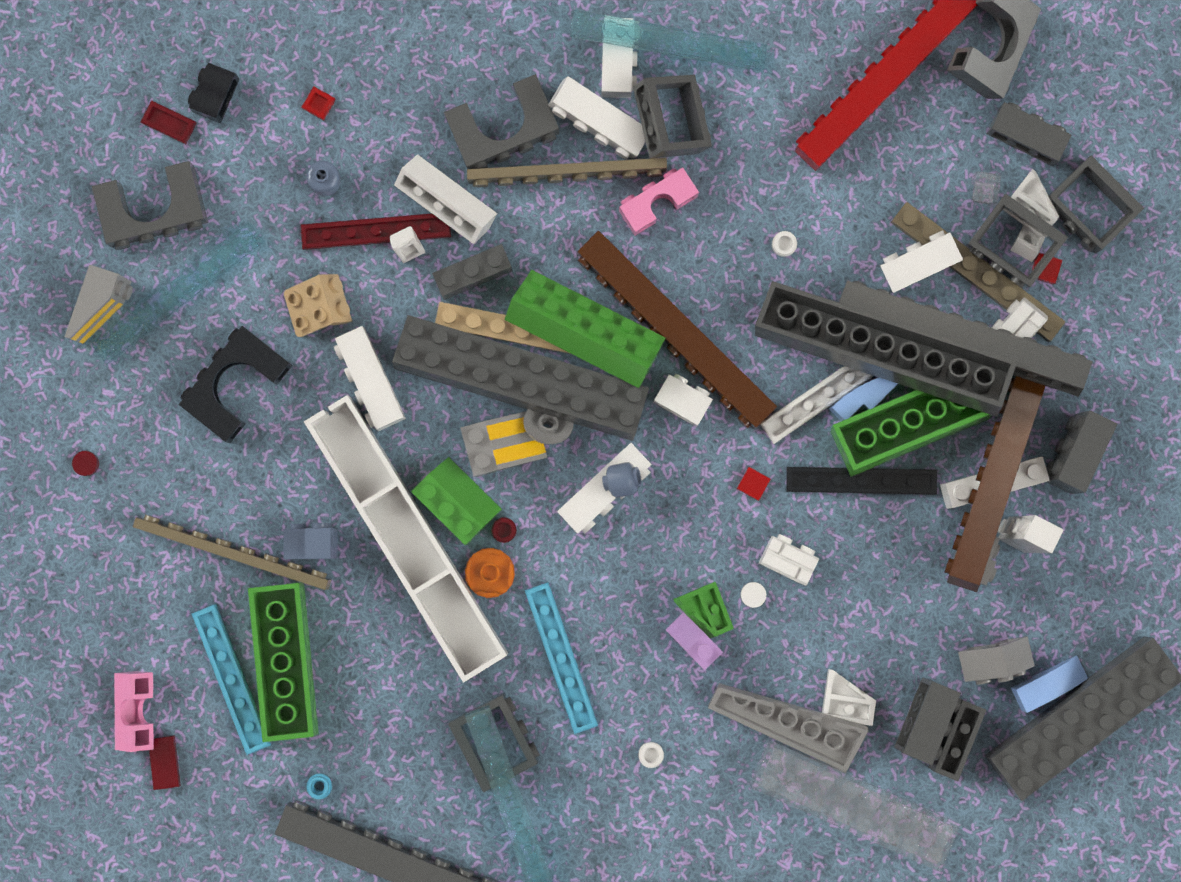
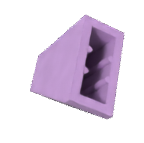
M684 612L666 629L704 670L723 653Z

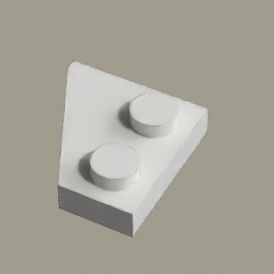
M1032 169L1011 198L1052 226L1059 215L1036 171ZM1005 208L1003 209L1005 212H1007L1009 215H1011L1016 220L1021 222L1023 225H1025L1027 228H1029L1034 233L1039 235L1041 238L1044 237L1042 234H1040L1038 231H1036L1028 224L1020 220L1018 217L1010 213L1008 210H1006Z
M828 669L822 713L858 724L873 726L876 700L834 670Z

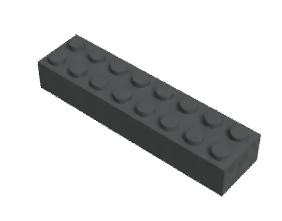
M1144 636L984 756L1013 796L1023 801L1181 682V674L1156 640L1152 637Z

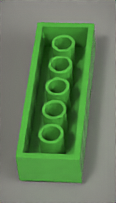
M533 270L530 271L511 299L504 319L637 388H640L665 340V337Z
M915 390L833 424L830 432L852 477L987 421L992 415Z
M304 583L248 588L262 742L314 737L319 731Z

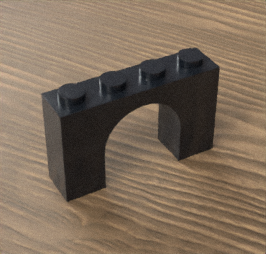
M243 326L232 331L228 337V344L215 352L212 357L214 361L208 368L205 367L198 373L196 377L198 381L192 388L188 387L180 397L182 401L178 404L227 443L233 441L246 423L224 407L218 397L217 387L222 374L232 366L246 364L253 366L270 381L278 385L293 366Z

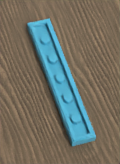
M549 582L525 590L574 734L598 726Z
M217 604L192 613L246 755L270 746L271 742H262L260 714Z

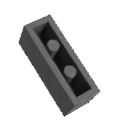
M1004 102L999 107L986 134L1048 165L1054 166L1058 163L1072 135L1067 133L1066 129L1060 125H1051L1044 122V119L1037 114H1028L1022 111V108L1015 103Z
M502 244L432 274L443 299L446 300L512 272V267Z
M961 699L958 711L956 713L953 712L950 722H952L951 730L948 736H944L940 745L942 746L941 755L937 761L934 760L933 765L929 764V769L959 781L986 709Z

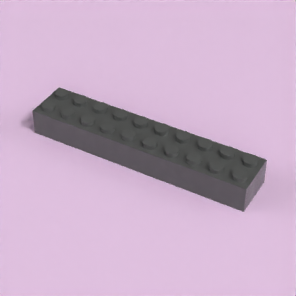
M774 281L771 282L755 324V336L996 417L1002 408L1017 364L1016 360Z
M407 315L392 360L393 367L396 370L534 412L557 417L564 421L573 422L574 424L630 441L634 440L649 391V387L641 385L640 388H637L619 378Z

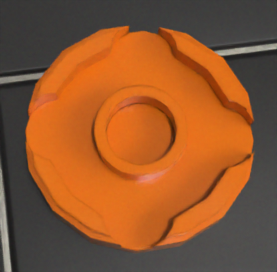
M495 548L477 551L467 561L465 568V579L468 586L478 596L485 598L498 597L507 592L513 584L515 577L514 564L510 557L502 550Z

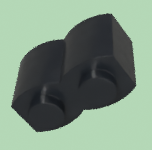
M208 63L198 74L199 85L196 90L191 91L188 104H190L189 108L193 113L221 123L238 85L239 77L234 72Z

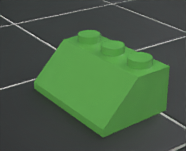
M449 457L432 470L411 491L464 545H468L502 510Z

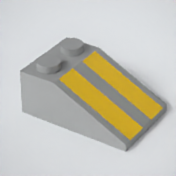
M89 264L64 337L85 344L124 305L125 300L130 299L133 287L130 286L132 281L118 273Z
M526 412L460 428L474 477L548 458L544 444L532 439L524 428L523 421Z

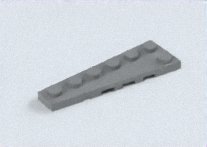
M721 683L718 684L708 704L709 709L844 772H847L868 733V727Z

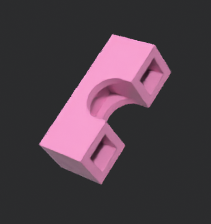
M675 168L663 175L664 179L657 184L653 181L643 187V192L635 197L632 194L621 201L622 205L619 207V212L634 236L656 223L657 218L651 210V204L659 198L668 199L678 210L698 197L699 192L684 168L678 171Z
M133 671L114 673L115 750L136 752L154 749L153 724L146 722L143 716V703L145 699L153 698V672Z

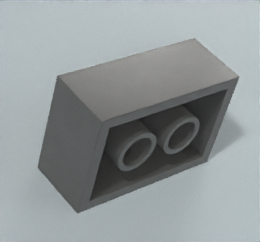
M1090 410L1071 416L1065 426V429L1068 430L1065 438H1061L1056 444L1054 451L1057 452L1054 461H1050L1046 466L1050 480L1047 483L1070 494L1086 493L1118 423Z
M922 677L894 747L906 755L933 765L934 760L937 761L941 755L942 746L940 745L943 737H947L951 730L952 722H950L952 714L953 712L956 713L961 705V698H959L961 693Z

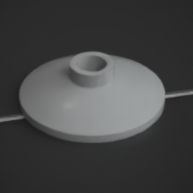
M529 409L526 411L523 421L527 434L535 441L543 444L563 442L572 433L574 425L573 422L564 421L557 417L541 414ZM549 424L552 428H546L544 425Z

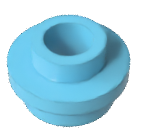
M314 774L307 782V792L314 799H324L332 791V781L325 774ZM320 781L324 784L322 791L315 788L316 782Z

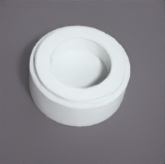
M787 231L779 232L772 240L773 251L781 257L790 256L797 248L796 237Z
M756 582L747 583L741 590V600L749 607H759L766 600L765 588Z
M647 742L640 747L638 756L642 765L648 768H655L662 763L664 752L659 744Z

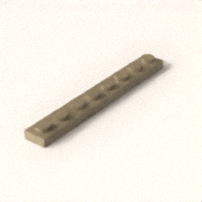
M667 158L467 169V180L469 184H473V187L480 188L487 187L488 183L498 182L499 186L513 185V181H523V184L531 185L537 184L538 180L548 179V183L563 182V178H572L575 182L586 181L587 177L597 176L598 180H610L612 175H622L624 179L636 178L637 174L647 173V177L662 176V172L667 170Z
M908 202L903 205L890 222L914 241H920L921 245L930 242L929 236L942 230L944 234L948 233ZM953 237L963 260L949 267L1005 310L1015 300L1019 302L1023 298L1029 300L1048 316V320L1036 333L1046 341L1051 342L1065 321L1005 275L993 269L985 260L979 259L972 254L968 247Z
M145 514L144 518H135L134 528L323 590H328L332 580L326 578L327 573L312 569V572L309 573L302 570L303 565L291 561L288 562V565L278 562V557L266 553L264 557L254 555V549L241 546L239 550L230 547L232 542L217 538L216 542L206 539L208 534L193 530L192 534L183 531L184 526L169 522L168 526L159 524V518Z

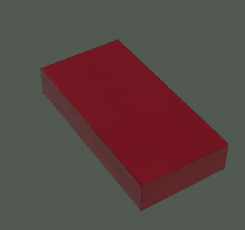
M152 100L140 121L141 124L185 145L197 124L196 121Z
M175 735L154 738V749L149 750L153 790L180 787Z

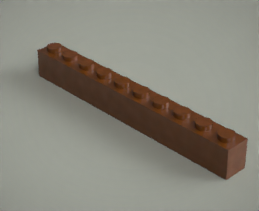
M599 230L577 251V255L580 257L577 260L579 264L587 271L591 268L597 274L595 277L597 282L605 289L609 286L615 292L613 297L622 306L627 304L633 310L631 315L639 323L644 321L650 327V330L665 337L664 341L668 344L666 347L668 352L675 358L680 356L686 362L684 367L693 376L698 374L704 380L702 385L710 393L715 391L721 397L720 403L727 410L731 411L734 409L740 415L737 419L747 429L750 426L753 429L757 428L777 407Z
M1018 376L1011 379L1007 391L1010 393L1008 400L1004 399L999 414L1003 415L1001 422L995 421L991 436L995 437L993 445L987 444L983 458L988 459L986 466H980L976 481L980 482L978 490L972 489L968 503L972 504L970 513L964 512L960 524L965 529L962 536H956L952 548L957 551L955 558L948 559L944 573L949 574L947 583L977 592L1045 385Z

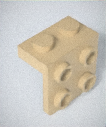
M338 274L317 275L284 291V297L297 337H304L330 325H343L352 322L350 308L346 302L343 285Z

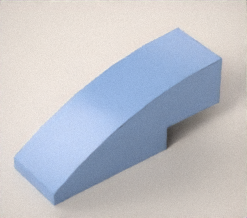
M883 378L871 380L843 396L829 410L840 421L850 418L860 407L865 411L874 408L898 383Z
M1076 655L1031 676L1032 678L1011 687V690L1021 711L1028 713L1070 691L1087 680L1088 677Z

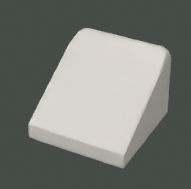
M1023 225L1010 250L1032 262L1039 254L1045 236L1041 238Z
M411 226L390 236L392 249L403 263L426 253Z

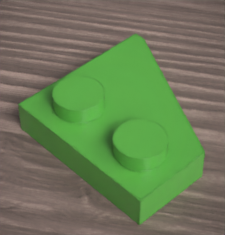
M716 582L709 583L673 599L676 605L709 638H714L734 629Z

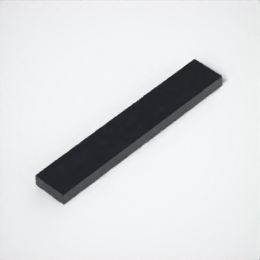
M786 467V492L937 495V470L871 468L851 477L847 468Z

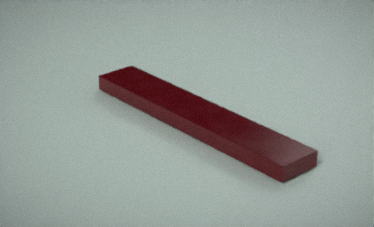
M432 213L300 225L303 250L391 243V235L409 226L413 228L419 240L452 238L451 227Z

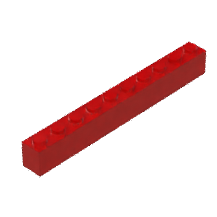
M933 0L932 4L934 7L929 12L924 9L915 19L917 24L912 29L908 26L898 36L900 41L895 46L890 44L882 52L881 56L883 59L878 64L874 61L864 71L866 76L861 81L856 79L847 88L849 93L844 99L839 96L830 106L832 111L827 116L824 114L820 115L813 123L815 128L810 133L805 131L796 140L798 146L795 152L810 167L817 171L978 6L976 0Z

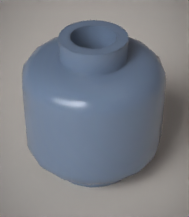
M318 161L308 169L307 182L316 194L330 196L339 189L341 176L332 163Z
M630 462L609 466L606 476L602 477L605 491L609 490L615 498L634 495L638 491V487L642 485L638 467H634Z

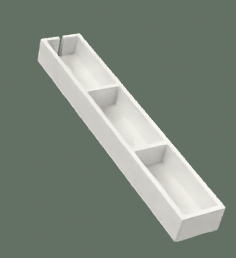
M346 395L328 406L329 410L334 414L329 415L327 411L322 410L304 421L464 683L507 656L508 652L353 399Z

